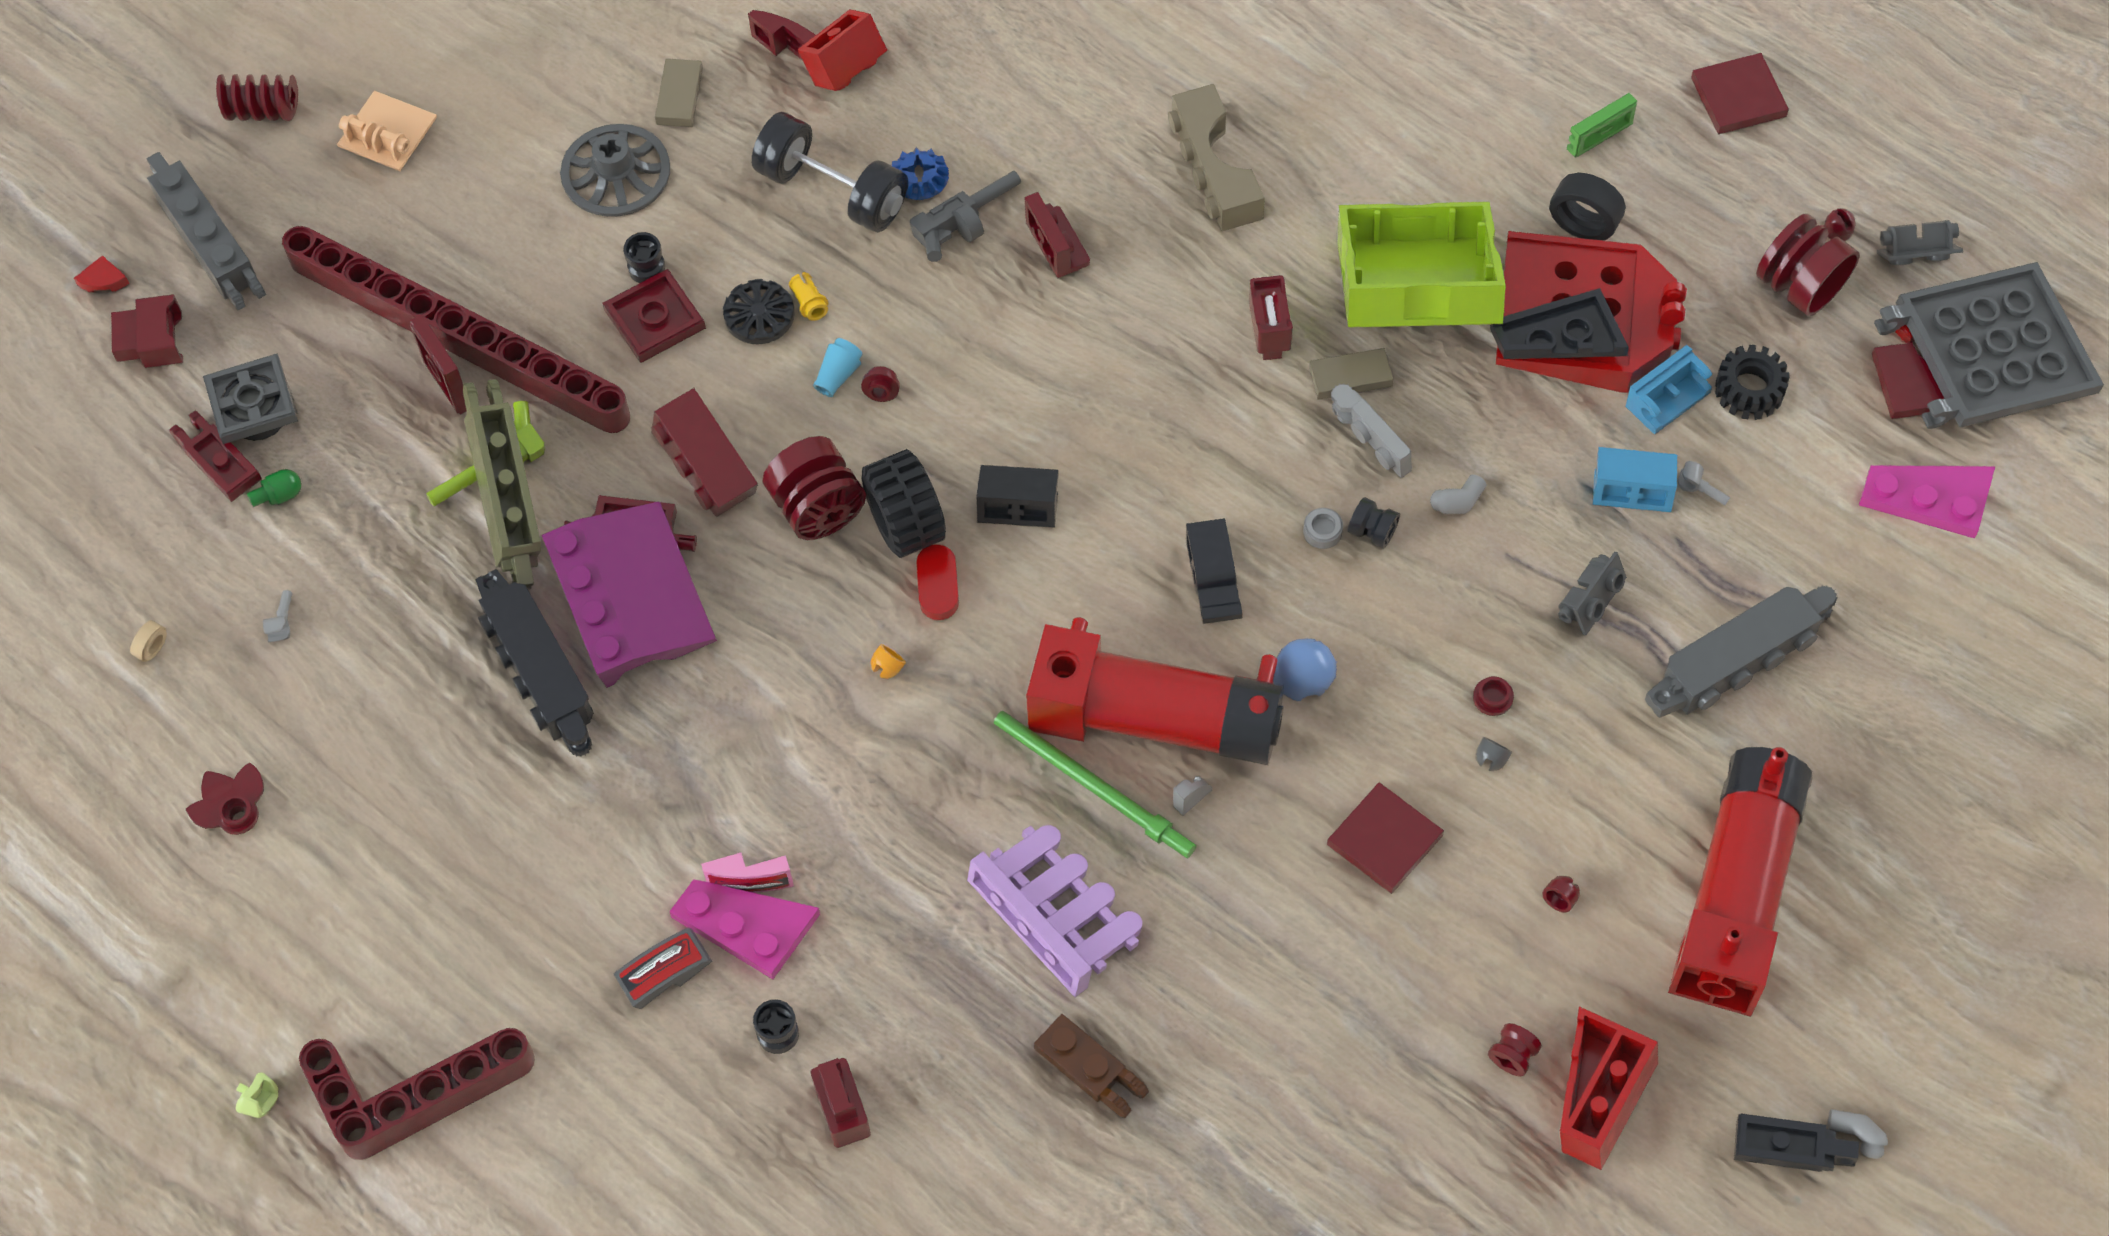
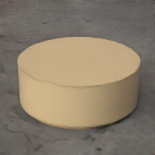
M153 620L146 622L136 633L130 647V653L144 662L152 660L165 643L167 636L166 628Z

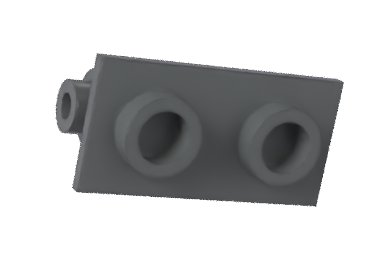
M1950 220L1922 223V237L1918 238L1917 225L1915 224L1888 226L1886 231L1880 232L1881 245L1886 246V249L1877 250V254L1890 261V264L1893 265L1913 263V258L1927 257V260L1930 261L1950 259V254L1963 253V248L1953 243V238H1958L1959 236L1958 224L1951 223Z
M1614 551L1610 558L1603 554L1592 558L1577 580L1580 586L1587 589L1584 590L1573 586L1558 606L1560 610L1558 613L1559 618L1566 623H1571L1573 620L1578 621L1583 635H1587L1595 622L1602 618L1605 608L1611 599L1624 586L1627 577L1618 552Z

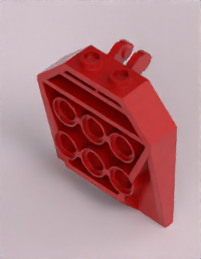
M1508 231L1504 266L1506 284L1504 316L1600 288L1629 348L1628 356L1503 359L1497 345L1496 365L1616 392L1628 393L1630 386L1667 360L1672 350H1679L1681 328L1675 327V325L1685 319L1686 308L1683 306V301L1686 299L1687 288H1685L1684 284L1677 282V279L1641 244Z

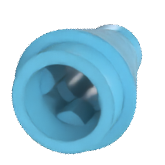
M837 338L834 344H828L813 387L823 395L833 397L836 390L861 365L862 351L851 342L842 338Z

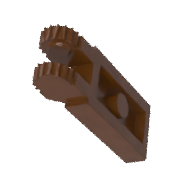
M1061 1014L1034 1042V1049L1095 1101L1103 1102L1122 1118H1126L1132 1110L1122 1097L1111 1090V1087L1117 1081L1140 1099H1143L1149 1093L1144 1082L1127 1070L1123 1063L1064 1014Z

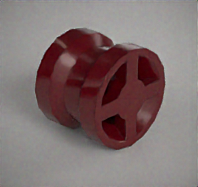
M1507 1023L1501 1030L1500 1042L1491 1046L1488 1056L1502 1070L1521 1077L1529 1069L1528 1061L1530 1057L1536 1056L1539 1053L1542 1044L1527 1029L1513 1023Z

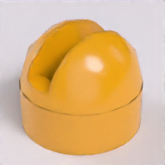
M884 644L879 645L871 658V669L873 672H876L882 668L880 678L883 679L896 676L906 664V661L897 652Z

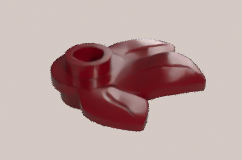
M251 763L242 767L234 779L220 773L206 771L201 785L203 800L197 801L186 808L188 816L195 825L205 829L221 827L225 832L233 835L248 832L255 826L259 817L256 803L264 792V782L260 772ZM239 812L245 813L242 818L232 820L235 814Z

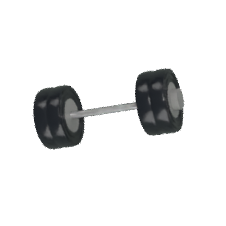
M778 112L766 122L757 137L752 152L751 163L756 172L777 183H786L796 175L803 163L853 188L848 203V216L853 222L877 233L882 232L892 223L901 209L908 189V177L903 171L892 167L884 161L876 160L869 164L858 180L855 181L807 156L812 142V128L808 123L786 112Z

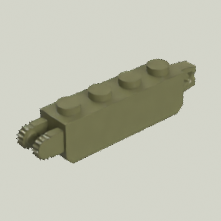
M497 379L487 381L486 391L490 405L479 406L478 394L474 383H464L463 395L467 410L464 422L496 568L501 567L502 572L510 571L512 582L525 584L529 590L534 585L531 568L538 566L537 557L541 552V541L511 406L508 402L503 403Z

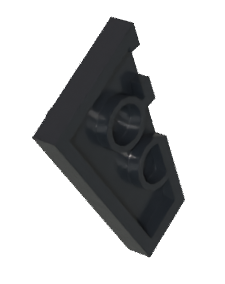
M1600 288L1504 316L1503 324H1490V330L1503 359L1628 356L1629 347Z

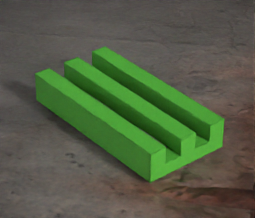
M1628 93L1572 126L1570 130L1572 135L1569 136L1570 144L1567 145V150L1574 157H1579L1632 125L1637 100Z

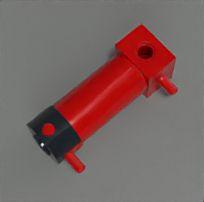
M1082 617L1074 618L1070 629L1045 624L1026 694L1028 728L1033 732L1084 742L1087 727L1219 753V756L1263 765L1269 764L1273 746H1276L1284 710V706H1281L1284 685L1273 683L1278 662L1275 656L1271 654L1262 656L1257 679L1241 676L1229 677L1102 652L1101 635L1086 632L1088 622Z
M1746 747L1737 750L1730 758L1728 776L1724 781L1720 797V809L1695 907L1681 940L1668 991L1670 994L1749 1017L1752 1016L1766 986L1778 937V932L1773 931L1798 827L1803 820L1807 794L1812 783V770L1808 765L1794 755L1788 754L1782 747L1774 749Z

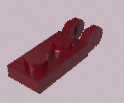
M195 410L188 415L191 424L200 431L194 438L190 439L186 432L176 424L169 429V432L183 448L186 455L230 502L262 480L258 470L231 442L222 443L217 427L214 424L210 425L198 411Z

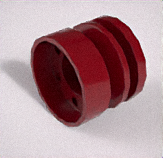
M1810 214L1800 215L1782 230L1763 255L1756 271L1757 278L1764 283H1771V287L1775 292H1782L1789 288L1788 302L1806 316H1813L1822 310L1837 295L1852 275L1860 258L1859 252L1840 237H1834L1826 242L1829 234L1828 228L1824 225H1817L1816 219Z
M824 436L808 437L793 443L782 450L769 463L763 473L762 482L777 506L782 508L784 517L797 537L803 540L821 539L840 530L859 514L866 501L867 494L851 469L846 468V462L832 440Z

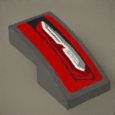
M688 927L641 953L616 971L614 976L632 1006L642 1009L674 984L681 987L709 965L712 960L693 929Z

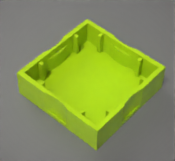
M1446 202L1425 205H1339L1337 244L1348 327L1503 324L1506 284L1500 254L1494 245L1495 227L1490 202Z

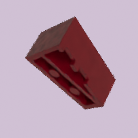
M695 388L654 411L651 433L673 460L680 475L684 479L687 478L695 489L694 494L704 510L710 509L718 517L756 493L757 481Z

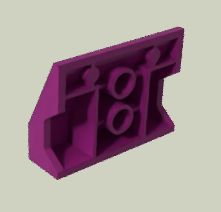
M659 501L578 519L542 534L596 674L606 688L613 686L625 672L650 661L674 660L717 641Z

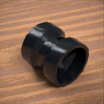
M639 232L631 235L626 240L623 252L627 261L628 272L634 281L641 283L665 270L661 244L656 236L647 232Z
M1363 497L1351 517L1348 533L1357 537L1367 535L1368 538H1371L1374 545L1384 549L1396 531L1401 514L1390 508L1386 510L1378 509L1375 501Z
M768 1000L756 1009L753 1015V1025L762 1048L772 1054H782L792 1049L799 1039V1028L793 1008L782 1000Z

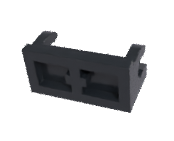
M981 465L976 495L977 523L1055 528L1059 471L1056 469Z

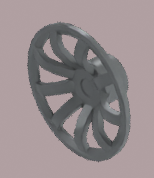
M629 124L604 125L581 135L568 148L561 163V183L566 195L582 210L606 217L628 215L644 209L663 192L670 176V160L666 148L653 133ZM628 133L638 135L646 139V142L640 147L630 148L627 142ZM589 141L592 146V156L587 158L576 156L575 154L579 148ZM655 148L661 162L650 164L642 162L638 157L645 156ZM570 164L579 168H590L581 178L570 181ZM634 169L648 174L660 173L655 186L650 187L637 176ZM598 177L597 186L591 199L587 201L576 192V190L588 186ZM626 178L634 188L645 196L627 204L622 180ZM609 182L614 184L618 206L606 207L599 205L605 195Z

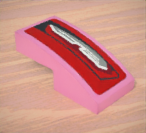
M742 853L701 864L706 882L753 893L780 890L794 886L786 855L745 867Z

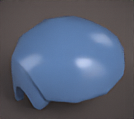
M1308 638L1296 639L1288 643L1278 654L1273 682L1284 685L1283 694L1295 701H1301L1303 698L1311 695L1321 696L1336 678L1337 662L1331 650L1321 641Z

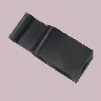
M1225 518L1187 523L1186 545L1203 624L1242 619V607L1237 589L1234 560Z

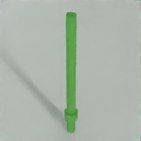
M1005 711L998 713L994 720L996 726L1145 829V835L1158 844L1164 842L1187 859L1193 854L1196 844L1172 828L1173 823L1160 814L1154 816Z

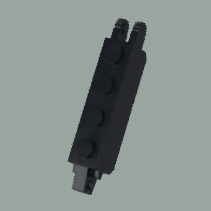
M497 569L478 577L475 580L482 597L479 599V603L484 615L478 617V620L487 637L496 636L500 643L499 646L495 647V650L504 668L507 669L511 666L514 668L517 676L512 678V681L522 700L530 697L535 707L529 711L538 729L542 731L547 728L554 741L562 737L572 755H576V757L586 756L587 753H590L589 750L592 749V742L585 725L591 722L594 714L588 702L589 697L526 585L516 582L509 585Z

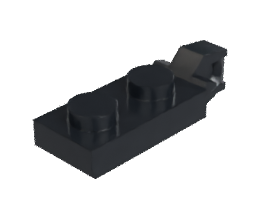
M1738 1114L1734 1160L1822 1172V1170L1833 1171L1834 1165L1854 1167L1858 1160L1859 1142L1836 1139V1131L1828 1130L1827 1125Z

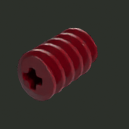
M220 74L216 81V97L220 112L227 121L235 120L236 116L241 121H247L251 116L256 121L263 120L265 116L270 121H276L280 116L284 121H291L295 116L298 105V85L294 75L290 76L288 85H285L281 74L276 75L274 85H270L266 74L261 75L259 85L255 84L252 74L247 75L245 85H241L238 74L232 75L231 83L227 85L225 76Z

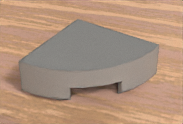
M1195 776L1193 783L1185 779L1174 787L1173 807L1183 816L1212 791V786L1201 776Z

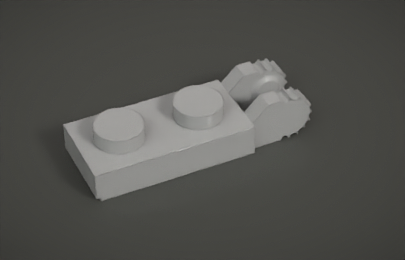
M1349 384L1335 385V388H1332L1331 398L1334 402L1332 409L1335 415H1337L1338 420L1344 424H1351V429L1360 442L1364 444L1367 441L1376 450V458L1386 470L1392 468L1400 478L1411 472V450L1365 399H1362L1355 390H1352V387H1349Z

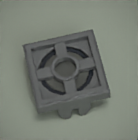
M278 353L203 376L218 433L223 444L242 438L252 441L264 440L275 435L283 426L298 422L296 415L298 412L293 402V395L286 380Z

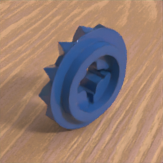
M916 147L913 152L908 154L902 151L900 158L897 161H892V167L903 171L908 177V189L905 198L912 200L932 198L939 194L948 182L949 170L944 157L935 155L932 148L926 152L920 151ZM918 165L924 171L922 182H918V177L915 174V168Z

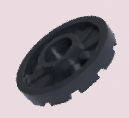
M763 279L749 280L746 284L736 286L730 292L729 297H726L723 306L726 327L735 338L745 343L766 344L782 337L793 323L795 311L792 297L787 290L775 281L769 280L768 282L763 281ZM760 290H766L764 295L761 297ZM753 291V298L747 292ZM775 294L780 295L779 297L773 299ZM737 299H740L743 303L735 302V301H736ZM784 305H785V306H788L786 309H781V308H779V307H782V306H784ZM731 312H739L735 315H730ZM774 318L784 319L785 321L778 322ZM744 322L742 327H735L737 324ZM769 326L773 331L767 333L764 328ZM752 328L757 329L754 335L749 334Z

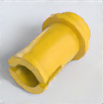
M802 272L805 283H803L800 275L796 274L789 281V288L793 291L800 304L799 310L801 315L811 321L823 318L828 312V299L819 293L809 273Z

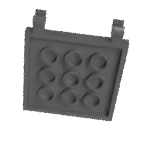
M2038 262L1900 294L1896 305L1881 308L1879 312L1882 319L1874 321L1880 335L1893 333L1904 325L1908 326L1945 399L1929 402L1927 406L1930 412L1923 413L1921 416L1928 429L1940 427L1954 418L1959 427L1977 424L2098 394L2104 386Z

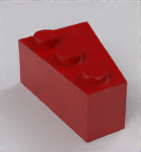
M1579 1006L1576 1035L1571 1055L1570 1074L1567 1081L1560 1127L1561 1149L1563 1153L1602 1170L1658 1065V1041Z

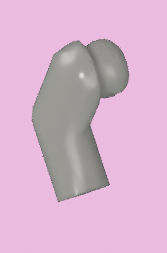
M1470 475L1461 489L1436 490L1430 499L1431 506L1434 510L1440 511L1443 514H1466L1472 509L1487 484L1481 477Z
M1830 1110L1827 1123L1828 1130L1856 1135L1862 1141L1860 1150L1863 1156L1879 1159L1884 1155V1146L1888 1145L1887 1135L1868 1116Z

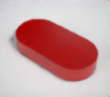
M934 544L922 549L917 556L919 603L921 611L925 616L933 620H944L951 617L959 606L956 558L948 547Z

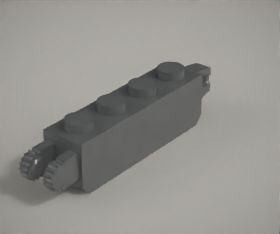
M160 152L146 158L153 172V175L147 177L156 199L225 300L229 298L236 309L240 310L245 307L244 298L240 293L242 290L249 287L258 299L266 296V292L257 279L250 260L182 162L179 160L169 166Z
M1827 585L1818 586L1817 589H1813L1805 595H1802L1796 588L1785 587L1671 655L1663 680L1647 692L1646 703L1659 718L1683 709L1688 715L1699 707L1701 710L1710 708L1720 699L1722 693L1731 688L1734 691L1743 688L1752 680L1755 673L1762 669L1770 671L1781 664L1788 653L1795 649L1801 652L1810 647L1818 638L1816 634L1820 624L1827 620L1828 617L1830 618L1833 611L1832 606H1835L1838 598L1836 597L1837 593H1835L1832 587Z

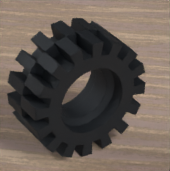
M1749 345L1747 352H1745L1743 346L1736 348L1735 354L1732 351L1726 354L1725 360L1721 362L1715 382V394L1717 398L1721 397V406L1725 408L1730 404V414L1735 416L1739 410L1743 412L1741 418L1747 420L1750 413H1754V418L1757 420L1762 419L1763 412L1768 417L1773 414L1775 408L1778 410L1784 399L1790 378L1789 372H1786V362L1778 363L1780 359L1779 354L1775 352L1770 357L1767 355L1769 348L1764 346L1761 352H1757L1756 345ZM1743 374H1753L1762 378L1766 382L1767 387L1763 390H1750L1743 387L1737 378Z

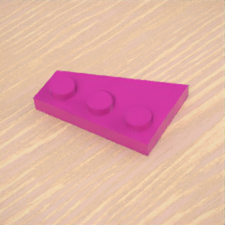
M1871 465L1859 505L1975 539L1979 531L1996 466Z
M696 879L692 880L669 911L671 918L686 927L692 928L697 934L772 980L820 916L818 907Z

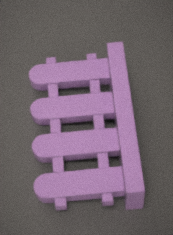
M1030 825L1022 832L1024 839L1003 853L997 848L991 852L990 858L984 851L970 861L967 881L1068 991L1076 997L1088 988L1092 969L1097 974H1100L1107 966L1104 960L1124 946L1129 951L1138 946L1139 940L1136 937L1141 932L1142 919L1137 913L1132 911L1124 912L1116 917L1109 909L1115 897L1113 887L1108 883L1099 882L1089 888L1082 881L1088 868L1087 860L1080 854H1070L1062 859L1055 852L1060 844V831L1051 825L1042 826L1035 831ZM1044 859L1051 868L1030 882L1023 873ZM1071 888L1078 897L1057 911L1050 902ZM1098 917L1105 926L1084 940L1077 931Z

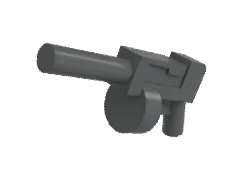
M1012 171L971 196L962 191L929 210V213L921 212L910 219L912 234L926 247L928 260L937 262L942 258L940 245L951 239V233L955 230H958L967 242H972L982 236L984 228L979 218L978 209L1021 184V179L1017 172Z

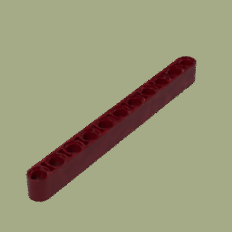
M295 226L285 232L282 237V245L291 267L298 274L411 332L410 320L423 313V317L445 350L604 432L618 433L628 426L630 411L626 396L619 386L308 227ZM578 391H584L580 394H574ZM610 407H616L613 410H606Z

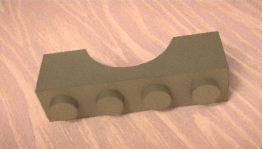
M1210 84L1172 95V111L1168 112L1169 125L1172 132H1178L1181 137L1180 148L1183 158L1186 162L1191 161L1194 167L1192 169L1194 183L1198 190H1204L1207 197L1205 198V206L1210 219L1216 218L1221 232L1263 220L1265 198L1252 169L1230 166L1218 159L1211 149L1213 144L1226 132V110L1215 85Z

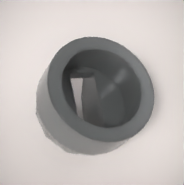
M1483 737L1476 751V760L1479 766L1483 765L1486 758L1491 760L1492 763L1488 771H1497L1504 767L1512 751L1493 740Z

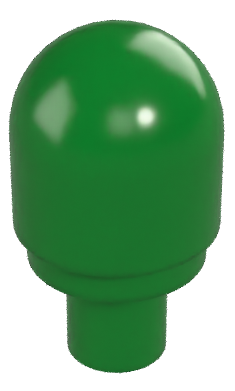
M282 469L265 476V479L260 481L262 487L246 494L252 507L267 501L271 505H279L295 498L301 490L302 483L296 472Z

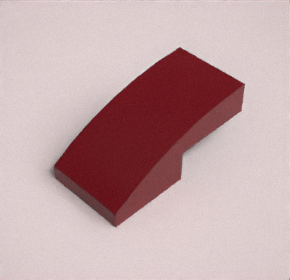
M752 10L748 13L752 37L775 56L788 48L802 60L797 49L816 36L807 28L785 17L758 10Z

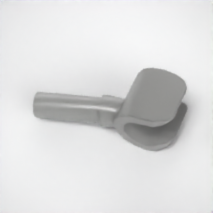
M1687 461L1684 468L1680 471L1678 479L1680 488L1687 492L1699 490L1726 505L1730 497L1702 480L1703 466L1693 461Z
M289 590L282 592L277 617L263 619V629L265 634H268V642L285 640L290 637V627L287 618L292 592Z

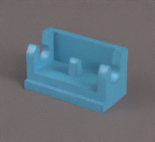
M1686 345L1630 386L1625 407L1655 435L1711 393L1712 386L1706 379L1712 376V372L1692 352V349Z
M1598 447L1597 469L1594 471L1592 505L1662 512L1672 511L1677 489V454Z

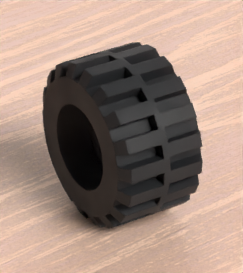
M905 449L862 467V485L867 494L866 499L883 539L894 554L902 558L945 540L946 525L938 497L923 465L910 450Z

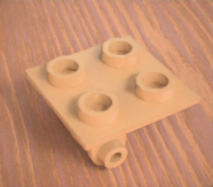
M373 91L357 116L354 114L344 115L340 119L339 128L343 130L344 135L337 143V146L401 171L436 120L437 115L380 92Z

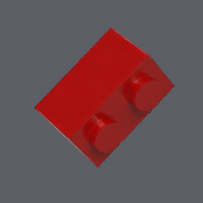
M851 9L797 49L814 85L833 91L847 87L854 76L862 70L874 66L877 58L888 51L871 14Z

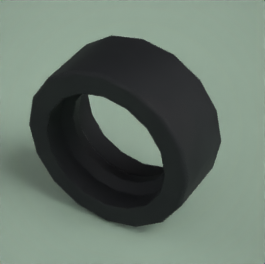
M1581 172L1568 174L1561 180L1549 205L1552 218L1566 232L1578 238L1602 241L1609 239L1615 233L1626 209L1623 196L1613 185L1600 177ZM1576 201L1589 205L1598 213L1585 209Z

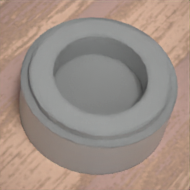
M1318 508L1306 516L1303 534L1310 545L1320 549H1327L1335 546L1341 540L1343 521L1337 512L1328 508Z

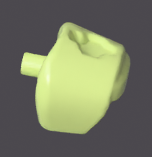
M262 1072L256 1074L250 1087L240 1083L236 1090L242 1094L236 1103V1111L255 1118L264 1117L278 1099L279 1089L277 1084Z

